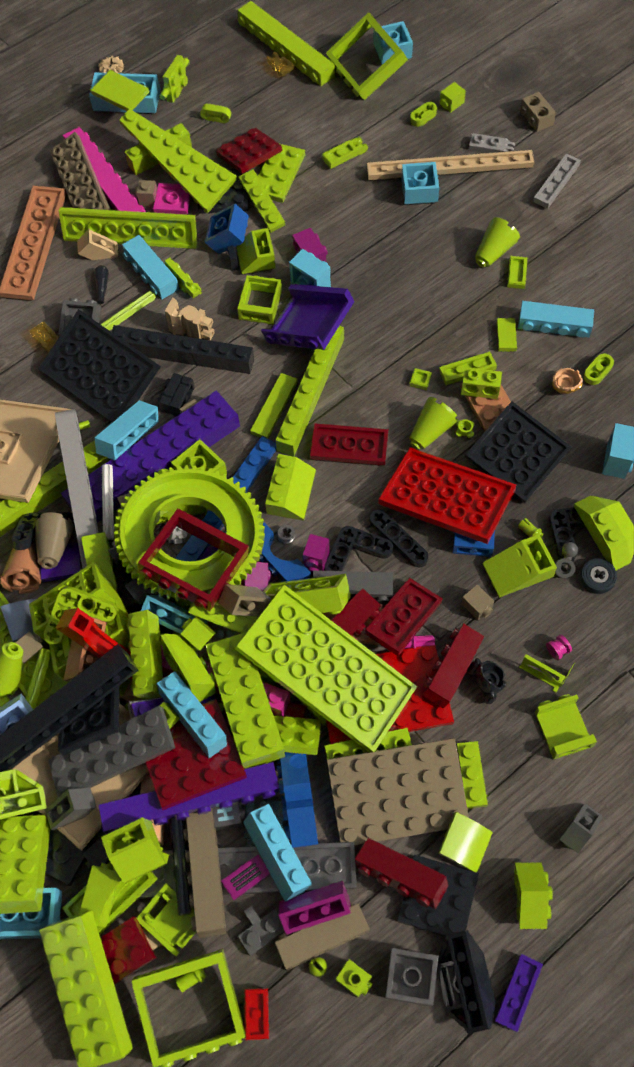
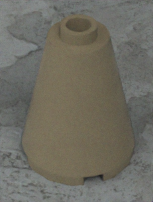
M43 513L40 518L35 520L38 563L45 569H52L58 565L74 532L73 521L70 518L68 520L64 519L63 515L59 513Z

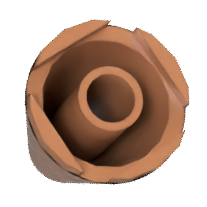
M33 542L25 550H15L12 548L1 575L0 583L6 590L13 592L14 589L19 590L20 594H26L36 591L39 585H41V575Z

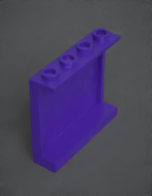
M291 284L288 290L293 297L271 330L261 329L265 340L270 344L325 350L355 301L346 288Z

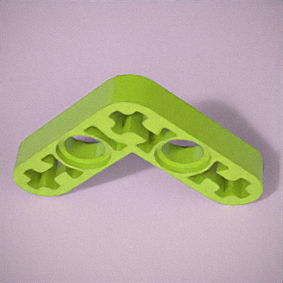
M71 586L64 587L59 592L44 631V639L49 644H57L64 637V634L58 630L56 634L59 636H56V638H52V634L49 633L55 629L59 622V619L56 617V611L58 610L65 611L79 608L91 617L108 622L117 615V606L109 600ZM70 592V596L75 599H77L80 595L81 598L78 601V605L75 604V602L77 601L75 599H70L69 601L65 600L66 596H64L63 594ZM84 599L92 600L93 608H84L82 601ZM98 603H101L99 608L106 609L107 607H110V612L112 613L106 616L104 615V610L99 609L97 612L94 611L97 608Z

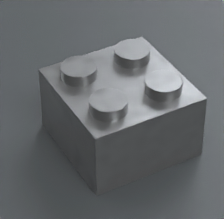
M392 948L385 999L432 1007L438 956Z

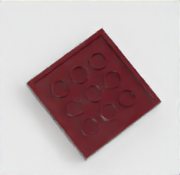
M216 699L204 703L202 706L226 734L227 746L208 758L180 720H178L170 728L175 748L146 762L162 810L247 778Z

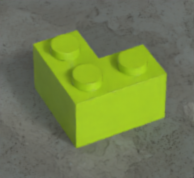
M515 863L514 884L517 893L516 915L519 929H547V921L551 919V906L548 904L549 900L553 898L552 887L548 886V872H544L542 863Z

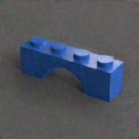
M263 522L265 537L262 554H259V561L268 563V570H270L273 577L277 576L281 580L280 582L311 578V572L299 559L285 561L273 555L270 549L274 541V534L267 524Z

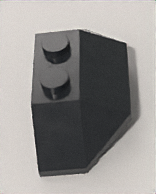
M468 930L446 935L437 963L446 1011L468 1034L489 1030L492 1026L495 998L484 953Z

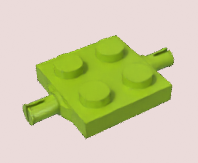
M177 55L163 76L164 88L159 95L162 100H165L167 97L168 102L174 103L183 87L187 85L188 78L186 77L185 70L189 64L188 58L183 59V56Z

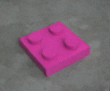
M159 183L153 208L154 213L187 215L191 195L188 192L186 193L180 184Z

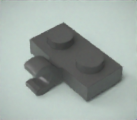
M250 906L244 912L251 921L252 926L238 937L249 955L252 956L285 932L276 909L260 920L253 907Z

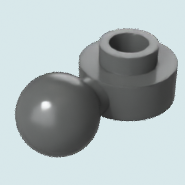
M567 542L563 545L562 553L564 558L558 560L555 564L557 567L556 574L561 578H569L575 572L572 557L577 555L578 547L573 542ZM567 564L569 566L568 571H562L561 566Z

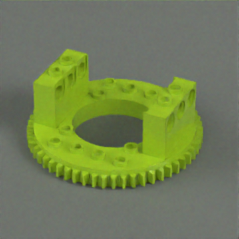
M188 465L185 466V469L177 466V470H173L170 467L169 472H166L164 469L160 475L155 472L154 478L147 476V482L141 480V486L135 485V491L130 490L129 497L125 496V503H121V509L118 510V516L115 518L117 524H114L116 551L119 553V560H122V566L126 567V572L131 573L132 579L137 578V584L144 583L145 590L150 587L152 594L157 591L159 592V597L163 594L167 595L168 600L172 597L174 604L187 610L190 609L191 601L179 598L176 593L169 589H162L156 582L146 580L145 576L138 573V562L155 540L154 529L157 524L168 522L178 508L192 516L203 513L206 515L207 510L215 513L222 521L226 534L249 546L248 556L229 583L230 585H241V579L246 580L247 574L252 573V568L256 567V561L260 559L259 554H262L265 537L264 520L261 518L262 513L259 512V505H255V498L250 499L251 493H245L246 488H240V482L234 484L233 477L227 479V474L220 476V471L218 470L212 473V468L205 471L204 466H202L199 470L195 465L192 469H189ZM160 549L150 563L210 594L234 557L219 549L208 558L190 562L172 558Z

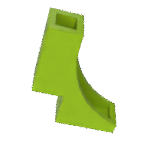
M163 853L167 864L169 854ZM101 863L100 867L92 865L79 914L92 910L96 925L106 928L111 909L120 892L128 884L123 883L113 865Z

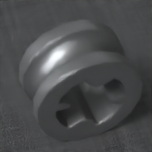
M290 525L281 526L278 530V540L283 544H289L294 541V528ZM283 532H290V537H283Z

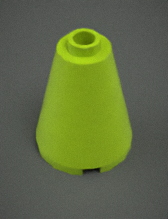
M494 217L489 222L475 256L476 263L480 267L484 268L492 265L520 239L519 232L514 226L511 229L507 225L508 221Z
M429 397L426 400L409 438L411 446L417 450L420 448L424 450L458 421L456 413L445 403H436L437 399L434 397Z
M14 642L5 643L0 648V698H4L5 695H13L20 685L23 649Z

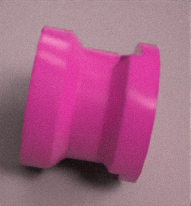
M558 635L556 640L546 643L547 650L556 660H560L563 654L572 652L569 641L563 635Z

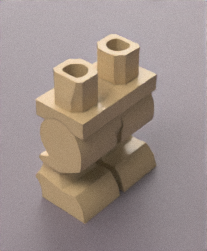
M172 297L165 310L169 331L173 335L180 334L184 336L187 334L188 337L211 340L214 335V329L211 328L213 319L206 317L205 310L199 309L198 311L195 307L188 305L179 311L178 302Z

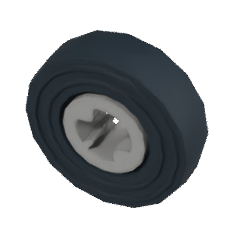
M592 559L583 566L580 572V580L588 591L594 594H603L614 587L617 581V572L610 562L604 559ZM597 573V575L601 574L602 578H595L594 576Z

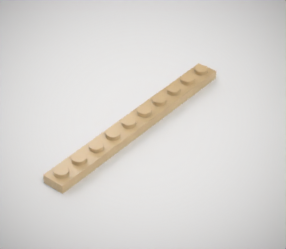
M532 150L371 162L367 163L368 180L401 178L402 164L436 162L437 175L530 168L534 166Z

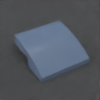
M36 599L23 600L1 606L14 643L29 631L34 634L29 604Z

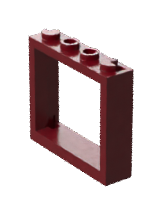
M178 508L139 560L138 573L145 576L146 580L156 582L162 589H169L176 593L179 598L187 599L194 603L196 607H202L210 612L220 598L225 584L231 582L247 558L249 546ZM176 527L234 557L210 594L150 563Z

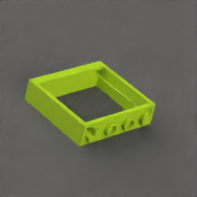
M369 12L326 52L330 58L328 60L337 67L336 72L341 78L345 76V83L349 87L353 86L352 91L357 97L360 95L364 100L408 60L404 52ZM372 27L394 54L359 86L338 59Z
M223 949L138 975L132 979L153 1067H170L174 1064L173 1061L182 1058L183 1061H189L196 1058L197 1053L203 1051L206 1054L218 1051L221 1045L228 1044V1046H234L241 1043L242 1039L245 1038V1028ZM218 964L236 1031L159 1055L143 987Z

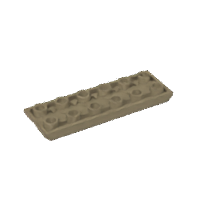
M74 132L50 150L73 208L109 210V205L79 135Z

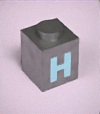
M239 802L232 803L233 806L226 809H220V807L213 808L214 824L217 831L243 827L242 821L246 819L245 809L240 807Z

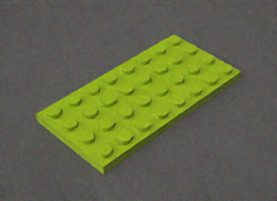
M286 585L280 589L235 648V650L368 752H375L417 688L415 684Z

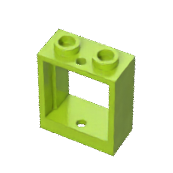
M247 275L238 305L239 320L274 324L282 292L281 280ZM251 290L274 293L271 308L248 305Z

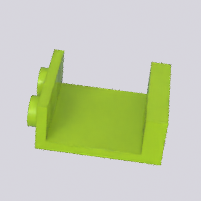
M570 694L559 697L558 701L555 702L550 700L544 701L539 704L535 711L553 760L592 748L597 743L594 734H588L576 705L579 699L578 695L570 696Z

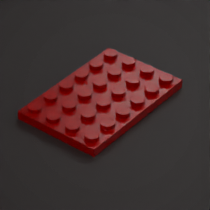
M409 448L381 494L378 504L488 544L516 490V484Z
M435 645L404 649L399 656L392 652L376 654L417 686L388 732L408 728L409 732L454 724L450 703L445 708H442L422 695L426 689L423 685L429 676H433L434 671L432 668L436 661L439 660ZM326 720L330 744L352 740Z

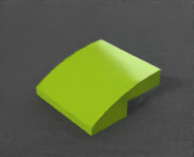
M455 812L438 854L456 862L457 865L469 871L477 873L493 832L472 819Z

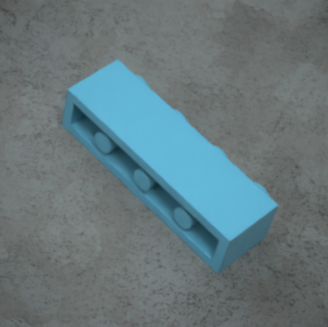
M140 235L122 244L124 250L122 254L125 260L132 263L135 272L141 274L142 280L145 284L148 283L155 295L158 294L161 299H164L179 290L177 278Z
M522 301L518 329L589 338L593 328L594 309Z
M139 400L94 438L96 453L116 460L159 422L158 407Z
M175 671L157 683L159 695L180 717V722L208 758L227 746L226 734Z
M268 804L250 812L243 823L284 901L286 902L302 894L312 883L270 805Z

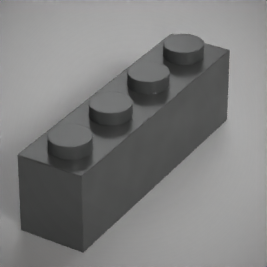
M313 570V578L346 574L351 595L348 601H351L362 588L379 604H387L393 598V573Z

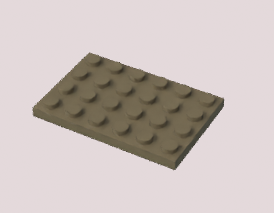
M455 738L378 750L374 753L366 752L327 759L340 843L354 842V845L365 844L368 838L378 842L448 830L455 812L469 818Z

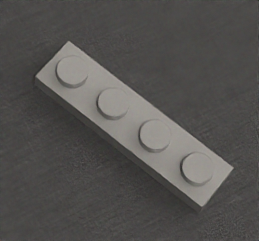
M566 153L535 195L533 202L548 209L577 170L581 160Z

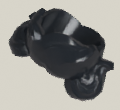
M475 658V661L471 662L467 669L468 674L474 677L479 689L484 692L483 696L486 704H492L497 698V693L502 691L507 685L506 681L503 680L505 676L504 670L494 661L481 662L479 658Z

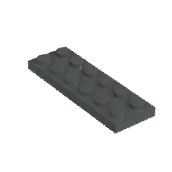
M158 706L119 725V732L66 755L58 754L48 759L57 797L59 798L68 789L92 788L174 749L175 745L163 707Z

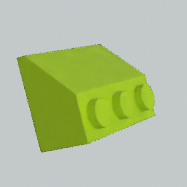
M278 454L265 503L267 514L304 521L316 469L297 457Z
M161 635L165 659L172 671L178 674L200 702L216 694V679L212 673L208 674L204 659L202 657L199 658L196 654V647L182 635Z

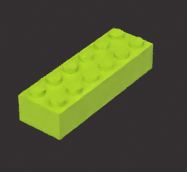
M245 632L206 644L205 646L244 769L283 758L285 757V750L258 668L235 650L236 646L246 635Z
M91 910L52 923L40 929V935L78 1067H97L122 1059L133 1047L93 911Z

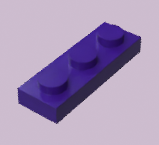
M520 954L495 1022L514 1032H518L543 966L542 963Z

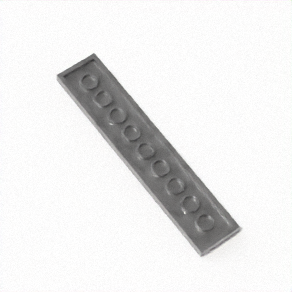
M354 842L324 843L293 848L312 883L305 891H312L342 880L346 889H356ZM218 848L221 883L224 878L256 855H259L262 859L257 848ZM172 850L162 851L169 854L167 864L152 871L158 879L138 899L154 898L166 883L176 891ZM187 864L188 872H191V864ZM270 874L244 894L277 893L280 891ZM222 883L223 895H230ZM189 886L190 894H193V886Z

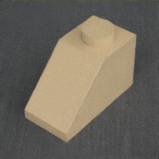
M88 229L77 240L78 254L88 259L100 260L118 257V242Z

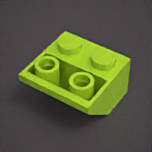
M268 228L251 231L245 236L243 243L236 246L242 274L276 268L275 255Z
M140 818L101 837L108 859L123 883H128L166 864L153 824L145 818Z

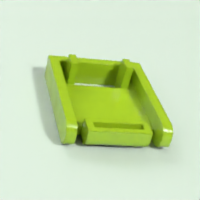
M168 883L161 888L137 917L138 922L174 956L180 953L174 945L177 944L183 949L197 932H193L191 918L195 917V909L192 908L191 914L187 916H179L176 891ZM163 897L169 902L154 919L149 912Z

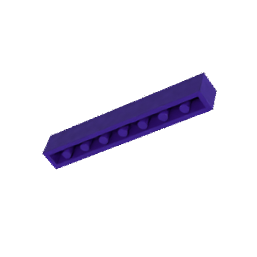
M271 762L244 769L247 778L165 810L161 808L156 791L100 804L99 810L103 832L109 834L140 818H145L154 823V826L167 823V819L176 817V820L188 818L191 813L198 812V815L211 812V808L220 807V809L232 807V803L241 801V804L253 802L255 797L263 796V799L276 796L275 792H279V784L274 763Z

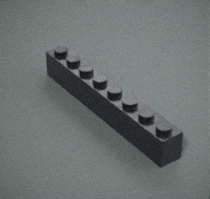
M114 325L111 331L148 358L251 374L254 363L253 347Z
M117 644L0 735V772L12 770L139 670L130 655Z

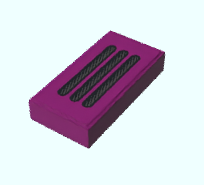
M256 855L224 878L222 883L233 900H236L269 876L270 872L260 856Z

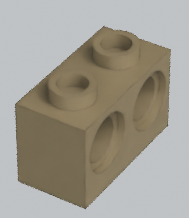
M540 92L522 98L520 112L537 132L554 125L556 112Z

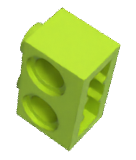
M465 367L461 395L498 399L502 372Z

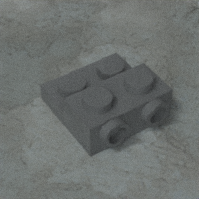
M69 298V301L63 300L58 335L61 336L78 309L99 323L101 306L93 300H86V302H80V300Z

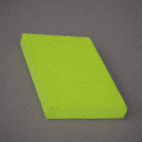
M109 70L91 89L92 95L125 111L133 110L149 93V88L112 70Z

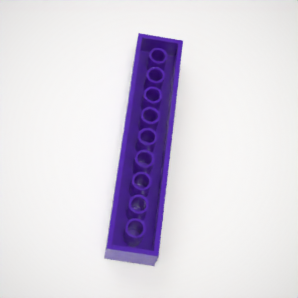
M217 390L128 448L116 460L112 459L106 463L113 466V512L121 507L117 497L128 494L130 490L135 491L134 486H141V480L147 482V476L154 478L155 472L157 473L161 469L169 470L172 467L171 462L199 439L210 447L240 427L238 414ZM102 466L88 475L97 523L103 519ZM66 489L61 495L72 511L69 490Z

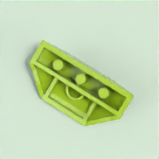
M589 496L574 503L576 511L605 560L610 562L616 571L630 564L634 555V525L621 503L596 496Z
M17 769L0 772V819L47 808L42 785Z

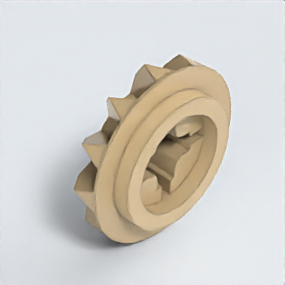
M106 57L105 60L102 59L101 63L98 64L101 73H107L109 70L121 73L124 69L123 61L119 57Z

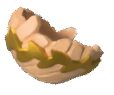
M561 368L553 376V387L561 394H570L581 388L583 379L578 370Z

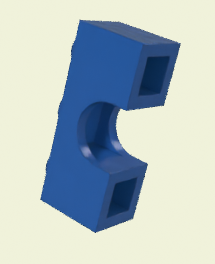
M285 752V757L277 759V764H281L277 766L278 778L283 779L279 781L280 794H285L286 802L312 799L306 754Z

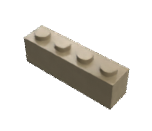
M352 902L350 903L351 914L302 929L294 934L286 935L284 933L278 937L279 941L275 943L286 970L288 971L370 932L359 904L353 905Z

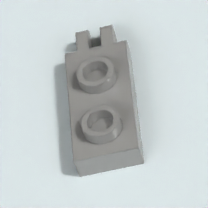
M472 133L469 150L484 153L514 151L515 143L510 142L507 138Z

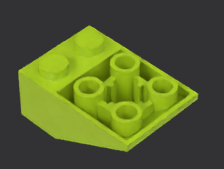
M540 534L524 539L482 563L499 598L554 577L557 569Z

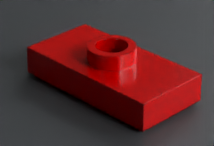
M268 989L245 990V1040L269 1039Z

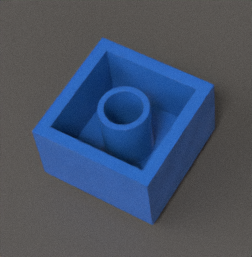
M236 204L212 215L205 243L218 254L228 251L227 246L233 245L235 247L241 245L245 239L249 215Z

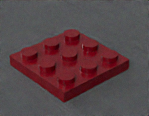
M255 127L248 130L245 134L237 136L229 143L223 144L220 148L216 149V154L243 174L282 152L283 149L281 144Z

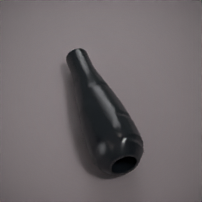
M99 265L95 268V284L99 304H104L109 271L104 265Z

